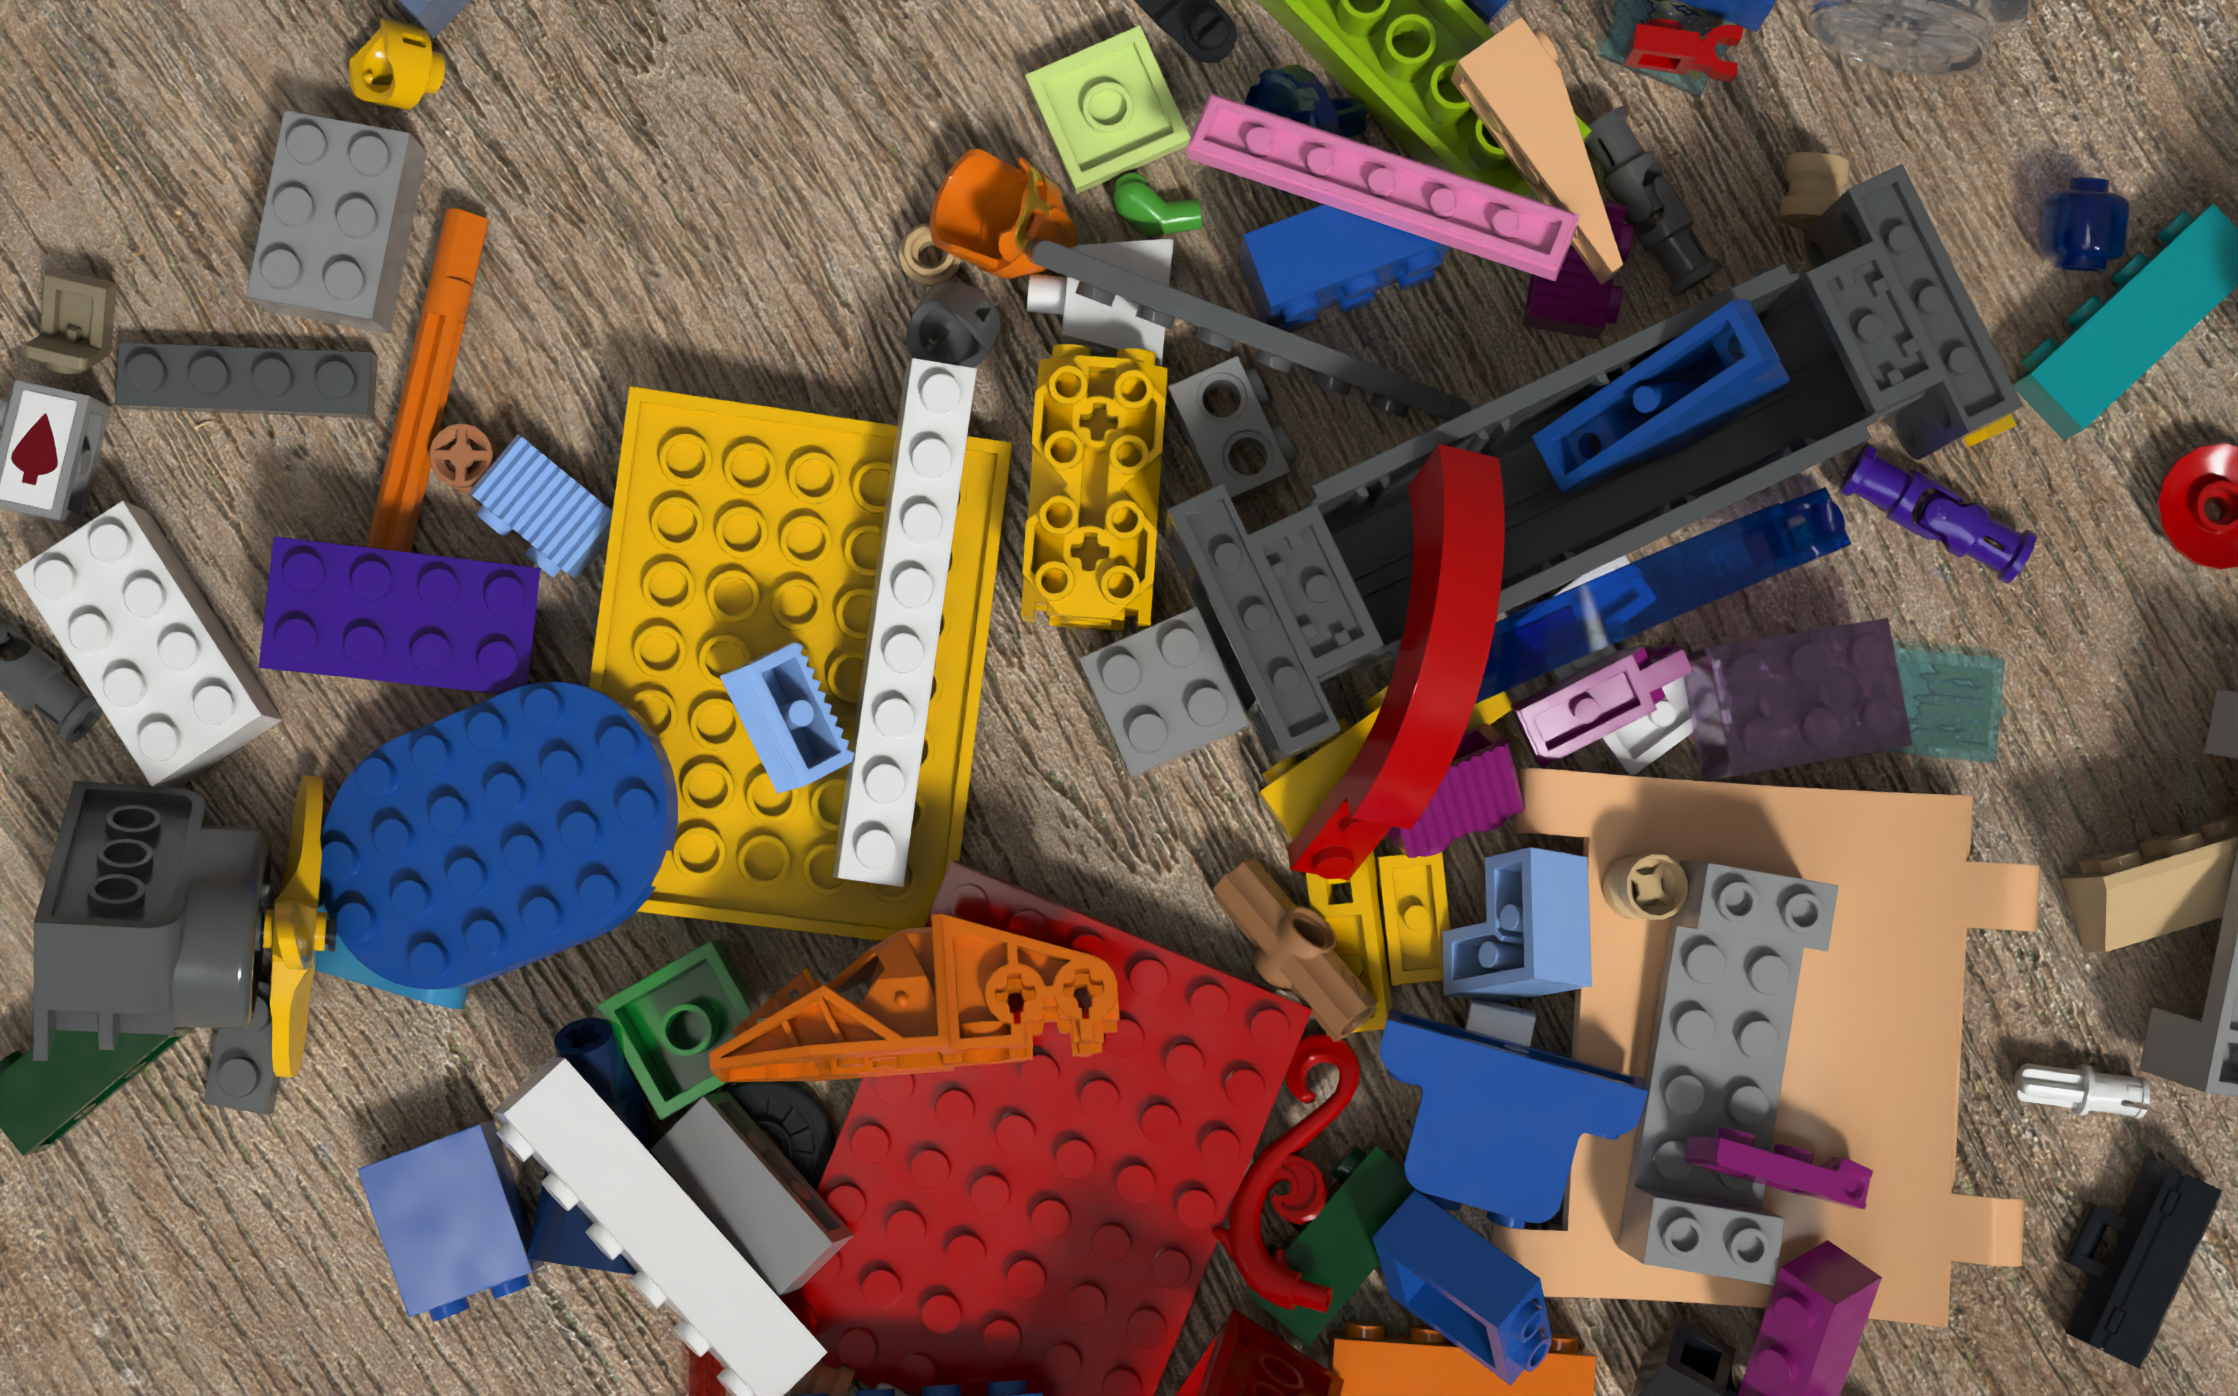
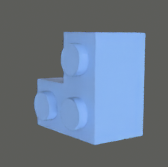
M1532 847L1486 857V922L1442 931L1444 995L1503 1003L1592 987L1588 857Z

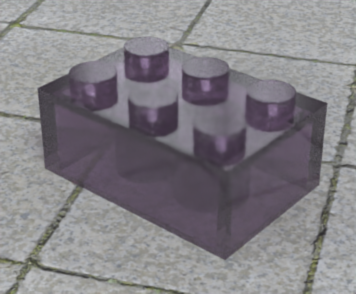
M1888 618L1713 646L1686 654L1693 672L1683 676L1703 781L1724 779L1913 745Z

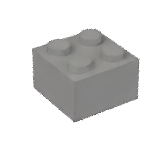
M1194 607L1079 658L1081 669L1131 780L1241 732L1250 725L1198 607Z

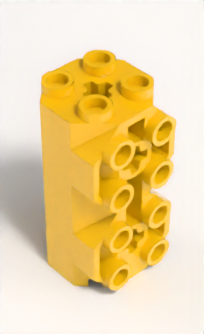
M1059 344L1053 345L1052 358L1039 360L1032 429L1033 451L1028 520L1026 521L1022 571L1024 577L1021 607L1022 621L1036 623V611L1046 612V615L1049 616V625L1056 627L1120 631L1124 630L1125 618L1138 617L1137 630L1147 629L1151 625L1168 368L1155 365L1156 353L1153 351L1125 348L1117 350V358L1091 356V348L1087 346Z

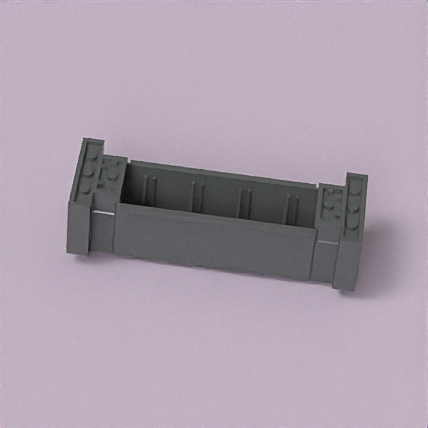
M1903 164L1849 188L1805 231L1804 243L1807 255L1814 269L1810 271L1802 269L1791 275L1786 263L1779 265L1312 485L1311 489L1316 499L1306 503L1301 511L1250 535L1247 534L1223 483L1169 508L1165 525V536L1242 705L1256 728L1273 763L1277 765L1329 740L1341 730L1320 685L1352 670L1363 672L1393 658L1396 664L1406 622L1413 566V525L1408 486L1438 444L1499 458L1504 495L1505 535L1498 616L1871 439L1872 437L1867 427L1880 420H1884L1894 430L1906 452L1915 460H1920L1975 434L2022 408L2023 404ZM1748 299L1778 353L1790 381L1702 440L1680 452L1669 456L1629 463L1588 487L1577 491L1561 493L1532 436L1730 301ZM1593 434L1590 440V447L1593 453L1597 455L1600 452L1601 444L1599 438Z

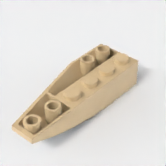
M2238 814L2203 823L2200 825L2201 831L2180 836L2178 833H2172L2139 843L2142 854L2139 853V850L2117 854V851H2112L2078 861L2081 872L2061 878L2084 951L2108 952L2223 917L2238 847Z

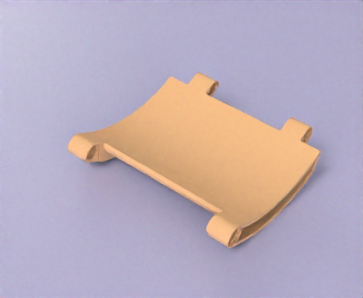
M1519 769V787L1525 809L1522 813H1517L1516 833L1562 835L1574 839H1584L1583 856L1588 857L1592 987L1575 990L1572 1059L1645 1078L1671 917L1664 920L1627 919L1616 914L1609 907L1603 894V879L1607 869L1616 859L1626 855H1666L1676 860L1679 865L1680 860L1705 862L1839 885L1828 952L1809 948L1803 949L1771 1152L1773 1153L1774 1144L1804 1149L1814 1153L1812 1164L1816 1166L1822 1165L1832 1157L1848 1158L1873 1170V1174L1870 1178L1865 1209L1849 1208L1811 1196L1797 1195L1765 1186L1762 1208L1785 1218L1776 1279L1781 1266L1829 1240L1882 1277L1868 1318L1948 1327L1951 1261L2006 1267L2022 1266L2025 1198H1992L1954 1191L1967 928L2037 932L2040 866L1970 861L1973 796L1767 786L1556 769ZM1633 883V891L1637 895L1635 883ZM1637 1126L1631 1131L1619 1135V1138L1616 1140L1583 1133L1580 1136L1564 1191L1562 1224H1548L1547 1229L1543 1230L1516 1229L1493 1224L1492 1244L1541 1279L1544 1297L1634 1299L1767 1308L1774 1285L1645 1265L1617 1248Z

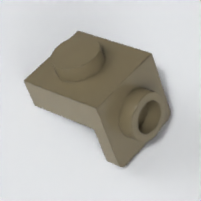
M56 268L44 275L41 331L39 336L26 343L25 357L46 362V367L54 372L80 374L111 355L117 283Z

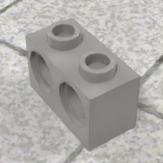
M1235 356L1168 386V402L1208 490L1223 483L1232 503L1235 504L1287 481L1291 472L1287 463L1295 460V455L1282 426L1278 425L1271 428L1261 405L1268 403L1269 398L1263 382L1254 367L1245 371L1239 357ZM1222 388L1232 392L1237 398L1239 405L1236 412L1228 417L1211 415L1203 405V398L1209 391ZM1239 446H1253L1263 455L1265 466L1254 475H1242L1231 466L1229 454Z

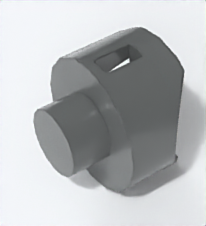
M943 282L934 285L923 295L911 317L906 332L907 350L916 359L970 368L977 366L988 358L998 339L1001 329L999 312L992 301L973 286L961 282ZM929 337L934 341V344L926 343Z

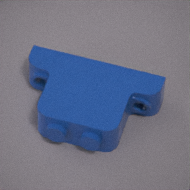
M1748 299L1732 300L1533 435L1532 438L1560 492L1577 491L1600 481L1629 463L1669 456L1694 445L1782 388L1790 381V378ZM1593 434L1599 438L1601 444L1600 452L1597 455L1593 453L1590 447V440Z
M1394 1009L1389 1011L1380 1045L1381 1060L1388 1069L1387 1076L1400 1082L1421 1087L1422 1089L1404 1164L1405 1175L1409 1183L1418 1191L1423 1192L1426 1198L1442 1209L1457 1211L1460 1210L1462 1204L1487 1210L1486 1217L1489 1220L1510 1228L1523 1229L1526 1222L1542 1223L1551 1219L1560 1208L1580 1136L1583 1133L1616 1140L1619 1138V1135L1631 1131L1641 1119L1648 1094L1645 1078Z

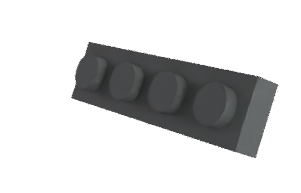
M119 342L115 405L122 409L374 419L378 357L372 352Z

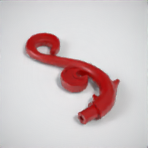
M1315 1033L1300 1039L1285 1075V1083L1292 1095L1304 1104L1313 1103L1316 1101L1317 1096L1308 1088L1306 1082L1308 1072L1314 1065L1329 1063L1337 1067L1339 1071V1082L1335 1092L1324 1103L1262 1151L1247 1170L1235 1196L1229 1214V1229L1215 1226L1212 1229V1234L1224 1246L1245 1283L1261 1298L1292 1311L1298 1305L1326 1313L1332 1299V1287L1304 1280L1303 1272L1289 1268L1282 1249H1276L1275 1256L1272 1257L1263 1242L1261 1234V1213L1264 1201L1272 1188L1281 1181L1290 1183V1193L1283 1196L1273 1195L1270 1200L1276 1213L1285 1221L1303 1224L1315 1219L1324 1208L1327 1197L1324 1175L1313 1162L1296 1155L1338 1117L1348 1105L1359 1086L1362 1071L1358 1057L1348 1042L1342 1039L1334 1042L1326 1033Z

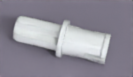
M2026 1063L2016 1070L2014 1077V1093L2019 1100L2070 1107L2072 1112L2079 1116L2087 1115L2091 1110L2128 1115L2140 1119L2146 1114L2147 1108L2137 1105V1102L2145 1104L2150 1102V1086L2145 1077H2128L2093 1072L2092 1067L2087 1064H2080L2074 1070Z

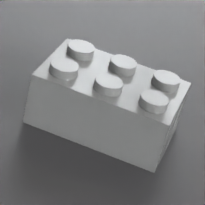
M284 110L246 297L267 312L390 334L427 151L408 132Z

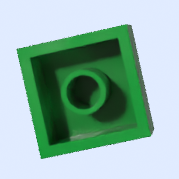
M720 939L708 941L598 1004L597 1008L603 1019L612 1025L623 1055L656 1114L662 1120L728 1083L720 1082L710 1070L709 1053L735 1038L732 1030L756 1011L759 1006ZM759 1018L757 1023L762 1022L765 1018Z

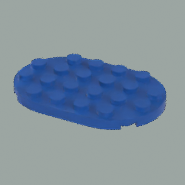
M539 682L524 685L399 736L373 751L359 763L339 789L330 807L321 836L322 864L320 887L329 919L331 913H338V936L354 957L369 970L393 983L418 989L442 990L469 987L599 937L626 921L649 898L655 889V886L651 884L661 867L666 850H673L678 823V796L670 761L652 728L630 706L622 704L609 695L593 688L564 682Z

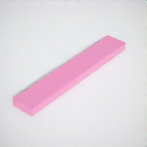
M1210 93L1186 148L1188 159L1555 282L1579 222V214Z

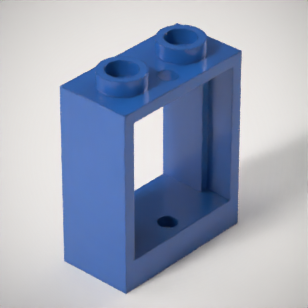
M1414 1190L1373 1236L1389 1296L1511 1386L1524 1369L1527 1372H1531L1537 1368L1546 1357L1551 1346L1552 1335L1541 1279L1417 1190Z

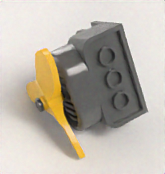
M303 775L293 813L287 865L281 883L280 894L277 900H274V909H268L271 875V840L268 833L263 829L205 825V799L198 793L188 789L74 781L34 920L33 1061H48L56 1030L98 1032L99 1050H115L119 1033L172 1035L175 1027L244 1029L252 1022L255 1012L264 948H272L270 1009L272 1016L273 1071L276 1077H296L305 1047L310 992L315 973L316 951H325V945H328V951L335 952L338 913H331L330 919H328V912H318L322 864L320 840L323 812L322 777Z

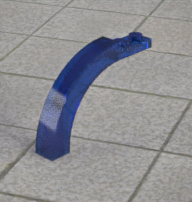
M1824 487L1787 502L1771 505L1708 530L1496 622L1489 657L1475 704L1509 691L1707 604L1852 545L1845 530V519L1842 511L1832 501L1827 488Z

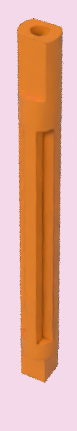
M447 208L445 210L367 538L366 547L411 553L431 469L430 447L440 431L490 222L487 218L461 209Z

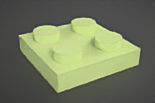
M1140 25L1025 75L1026 84L1075 194L1187 147L1191 137Z

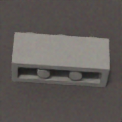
M728 1091L702 1096L650 1149L662 1163L661 1166L686 1194L690 1195L703 1210L707 1218L737 1249L778 1297L800 1289L854 1236L851 1230Z

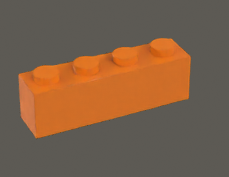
M1360 1320L1346 1321L1345 1331L1330 1330L1328 1370L1344 1379L1341 1396H1594L1596 1356L1587 1347L1578 1346L1579 1337L1551 1333V1346L1544 1360L1531 1372H1527L1524 1369L1510 1386L1429 1325H1411L1410 1335L1384 1333L1385 1324Z

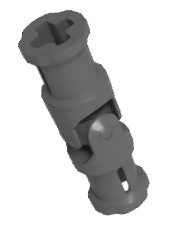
M1620 106L1588 125L1592 131L1584 145L1590 147L1607 175L1603 182L1614 200L1622 205H1626V220L1629 225H1633V231L1646 252H1654L1672 282L1669 291L1673 297H1677L1714 275L1722 268V265L1718 259L1709 258L1691 228L1695 222L1674 187L1664 178L1663 170L1653 152H1645L1626 122L1629 115L1625 106ZM1657 213H1663L1662 220L1658 225L1649 221V218Z

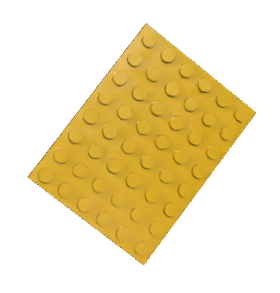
M629 386L589 688L605 693L620 703L630 706L649 724L667 753L676 782L678 823L673 850H666L661 867L651 884L655 886V889L637 912L879 941L885 940L902 929L924 928L951 860L960 861L1012 449L1011 442L967 436L903 887L834 878L832 873L848 764L804 787L777 794L720 676L767 652L795 642L803 645L801 655L809 657L806 666L815 669L812 678L820 681L818 690L826 693L824 702L832 705L830 714L838 717L835 726L843 729L841 738L849 740L847 750L850 751L897 426Z

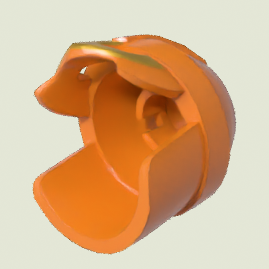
M971 149L954 163L935 196L930 216V234L936 247L952 256L977 265L980 269L991 275L1003 279H1012L1018 276L1040 273L1047 269L1027 259L1025 248L1032 239L1041 238L1069 249L1077 245L1078 229L1069 217L1059 186L1053 180L1037 170L1022 156L1017 160L1020 169H1017L984 150Z

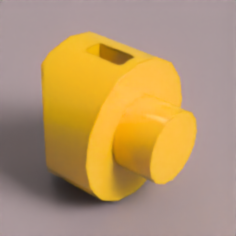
M382 17L380 18L381 27L350 58L349 83L352 93L355 97L366 102L401 110H411L419 103L424 93L435 94L439 91L445 75V60L441 53L432 51L429 34L422 26ZM372 82H375V83L384 84V85H373V84H371V83H372Z

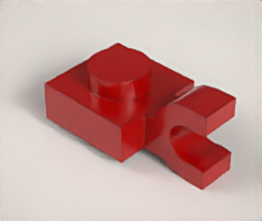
M1651 19L1646 22V25L1637 23L1626 43L1623 66L1686 75L1688 70L1704 72L1712 79L1731 83L1736 77L1738 63L1720 60L1715 53V46L1719 44L1737 46L1742 39L1743 26L1720 25L1713 28L1704 39H1699L1700 33L1685 31L1684 25L1674 20Z

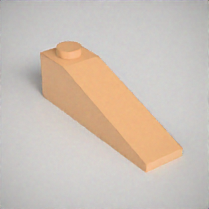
M1520 17L1460 59L1456 64L1451 81L1538 200L1580 215L1571 245L1602 286L1614 277L1623 263L1560 68L1555 63L1558 61L1557 51L1542 30L1535 28L1532 31L1524 19Z

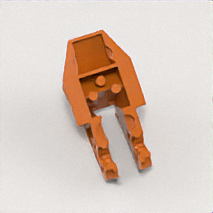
M932 914V927L902 929L871 947L827 985L812 978L808 968L801 970L796 977L732 1030L735 1038L709 1053L710 1070L720 1082L827 1081L955 1071L954 1067L1025 1062L1026 1060H1033V1036L1042 1035L1044 1024L1048 1022L1057 1023L1059 1033L1070 1035L1072 1057H1091L1092 1054L1102 1053L1104 1033L1117 1032V1021L1120 1020L1117 980L1108 964L1093 955L948 915ZM872 978L869 992L860 1004L841 994ZM1087 989L1088 998L1092 1000L1091 1007L1088 1009V1019L1082 1018V1008H1078V1001L1074 997V990ZM792 990L799 992V996L796 999H792L789 996ZM1016 993L1022 996L1024 1005L1023 1012L1020 1013V1024H1014L1013 1013H1010L1008 1005V995ZM759 1018H766L762 1022L757 1023Z

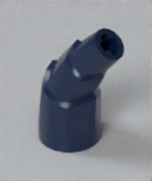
M584 1018L563 1027L554 1039L556 1057L567 1059L649 1153L662 1165L650 1151L655 1143L652 1140L641 1088L629 1071L612 1025L604 1019ZM546 1170L543 1179L549 1175ZM542 1185L530 1237L528 1259L635 1275L637 1273L621 1253L614 1260H611L597 1247L585 1232L593 1222L577 1205L569 1211L565 1210Z

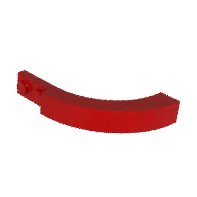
M1438 444L1408 486L1413 525V566L1406 622L1395 668L1378 716L1357 757L1287 848L1290 870L1316 874L1325 879L1349 880L1392 826L1408 830L1412 829L1441 785L1469 723L1489 657L1497 618L1502 583L1505 535L1504 495L1499 458Z

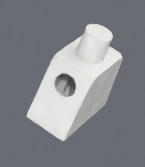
M1155 239L1070 247L1072 250L1166 286L1170 284L1174 240ZM1030 274L1027 312L1064 315L1062 326L1063 344L1087 346L1091 348L1092 354L1117 358V350L1145 349L1156 353L1155 365L1162 367L1165 327L1136 317L1139 303L1116 295L1112 307L1076 294L1075 292L1079 281L1068 276Z

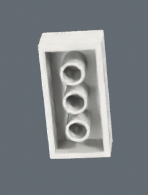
M121 501L13 571L152 787L180 788L283 720L147 510Z

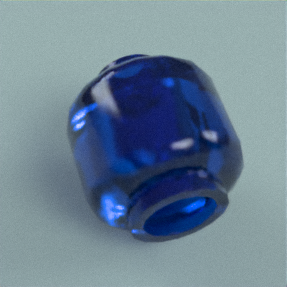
M2070 178L2069 190L2056 191L2046 198L2040 247L2045 255L2055 258L2054 268L2073 271H2107V262L2119 259L2124 254L2130 206L2124 196L2108 192L2109 180L2100 178Z

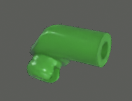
M1137 173L1125 174L1116 181L1114 186L1115 194L1113 196L1114 205L1118 213L1142 234L1159 236L1202 229L1198 197L1165 202L1147 186L1146 179Z

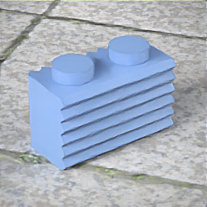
M517 434L469 492L483 504L475 514L504 538L514 530L527 540L531 546L524 555L553 578L562 569L577 579L609 540L612 510L519 434Z
M795 642L767 652L720 676L777 794L804 787L852 762L855 752L847 750L849 740L841 738L843 729L835 726L838 717L830 714L832 705L824 702L826 693L818 690L820 681L812 678L815 669L806 666L809 657L801 655L803 645Z

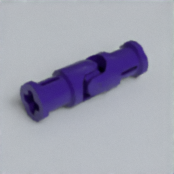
M1868 442L1857 453L1842 479L1838 489L1840 494L1848 497L1854 493L1886 511V519L1908 531L1920 535L1927 540L1940 541L1941 539L1949 553L1958 558L1966 554L1998 572V579L2006 584L2010 583L2022 570L2034 549L2037 539L2036 533L2028 529L2022 533L1989 516V508L1978 502L1959 504L1958 502L1962 503L1963 499L1956 491L1916 468L1908 472L1876 455V447ZM1926 489H1935L1928 498L1919 504L1916 524L1913 523L1912 511L1916 501ZM1985 536L1988 539L2000 544L2003 547V550L2001 551L1998 548L1986 543L1983 540V537Z

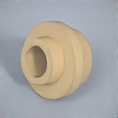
M923 223L909 230L902 239L899 248V260L903 271L913 282L922 286L932 287L950 281L957 274L962 259L941 250L943 257L938 264L927 266L921 263L919 260L921 251L926 247L935 246L930 234V223Z

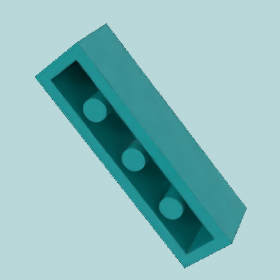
M2214 203L2194 216L2186 209L2175 216L2156 234V237L2163 243L2148 258L2141 251L2130 258L2110 277L2118 285L2102 301L2096 294L2090 296L2065 319L2072 327L2067 334L2057 343L2048 336L2020 361L2027 371L2013 383L2015 390L2063 440L2083 431L2238 286V228Z

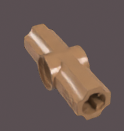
M1256 858L1243 861L1234 870L1222 877L1213 888L1215 892L1213 898L1256 948L1252 957L1254 966L1269 984L1279 990L1293 992L1302 1004L1313 1009L1311 1015L1334 1042L1346 1038L1377 1010L1375 1006L1378 1001L1333 950L1337 941L1334 930L1321 915L1309 908L1296 906Z

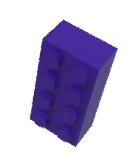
M274 536L258 668L502 694L528 685L541 568Z

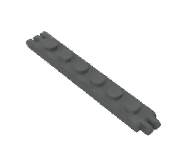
M1035 238L1026 245L1025 254L1030 262L1078 280L1079 284L1075 292L1078 295L1112 307L1116 295L1139 303L1136 317L1168 329H1172L1175 318L1199 326L1195 335L1197 340L1231 352L1235 340L1257 348L1253 360L1255 362L1287 374L1290 373L1293 363L1305 366L1316 371L1312 380L1313 384L1348 396L1351 385H1355L1374 393L1369 405L1400 417H1406L1409 407L1447 421L1471 411L1469 403L1464 399L1054 242Z

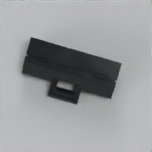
M2146 1157L2120 1215L2088 1202L2062 1258L2066 1263L2091 1274L2065 1333L2141 1370L2219 1204L2222 1190L2186 1173L2183 1176L2181 1171ZM2107 1226H2110L2122 1232L2107 1266H2104L2092 1260Z

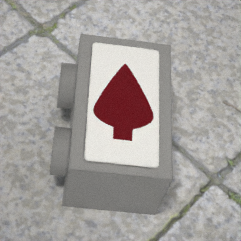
M15 380L12 394L5 397L0 407V430L2 431L0 439V510L81 528L111 406L89 395Z

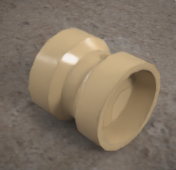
M1799 152L1788 155L1785 163L1784 178L1789 183L1788 195L1780 202L1778 217L1780 223L1793 228L1807 230L1840 197V189L1848 183L1849 160L1841 156L1822 152Z
M1626 855L1616 859L1607 869L1603 879V894L1609 907L1616 914L1624 918L1664 920L1674 916L1683 907L1688 896V880L1684 869L1677 861L1666 855ZM1633 883H1635L1637 895L1633 891Z

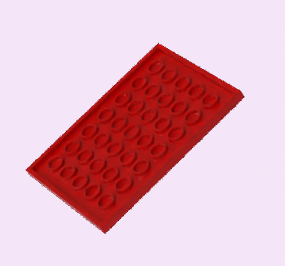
M953 859L949 864L924 928L932 927V914H944L1093 955L1105 961L1113 970L1117 980L1120 1020L1117 1021V1032L1104 1033L1102 1053L1092 1054L1091 1057H1072L1070 1035L1059 1033L1057 1023L1048 1022L1044 1024L1042 1035L1033 1036V1060L954 1067L955 1071L862 1078L817 1189V1193L851 1230L854 1236L800 1289L782 1295L779 1298L827 1351L822 1357L825 1365L835 1369L844 1365L856 1370L853 1377L854 1380L874 1388L879 1383L885 1382L913 1396H922L921 1387L961 1384V1396H987V1382L1027 1380V1393L1040 1392L1043 1393V1396H1154L1218 1241L1212 1234V1229L1215 1226L1223 1228L1313 1009L1298 1000ZM1087 989L1074 990V997L1078 1001V1008H1082V1018L1088 1019V1009L1091 1007L1092 1000L1088 998ZM1016 993L1008 995L1010 1013H1013L1014 1024H1020V1013L1023 1012L1024 1005L1022 996Z

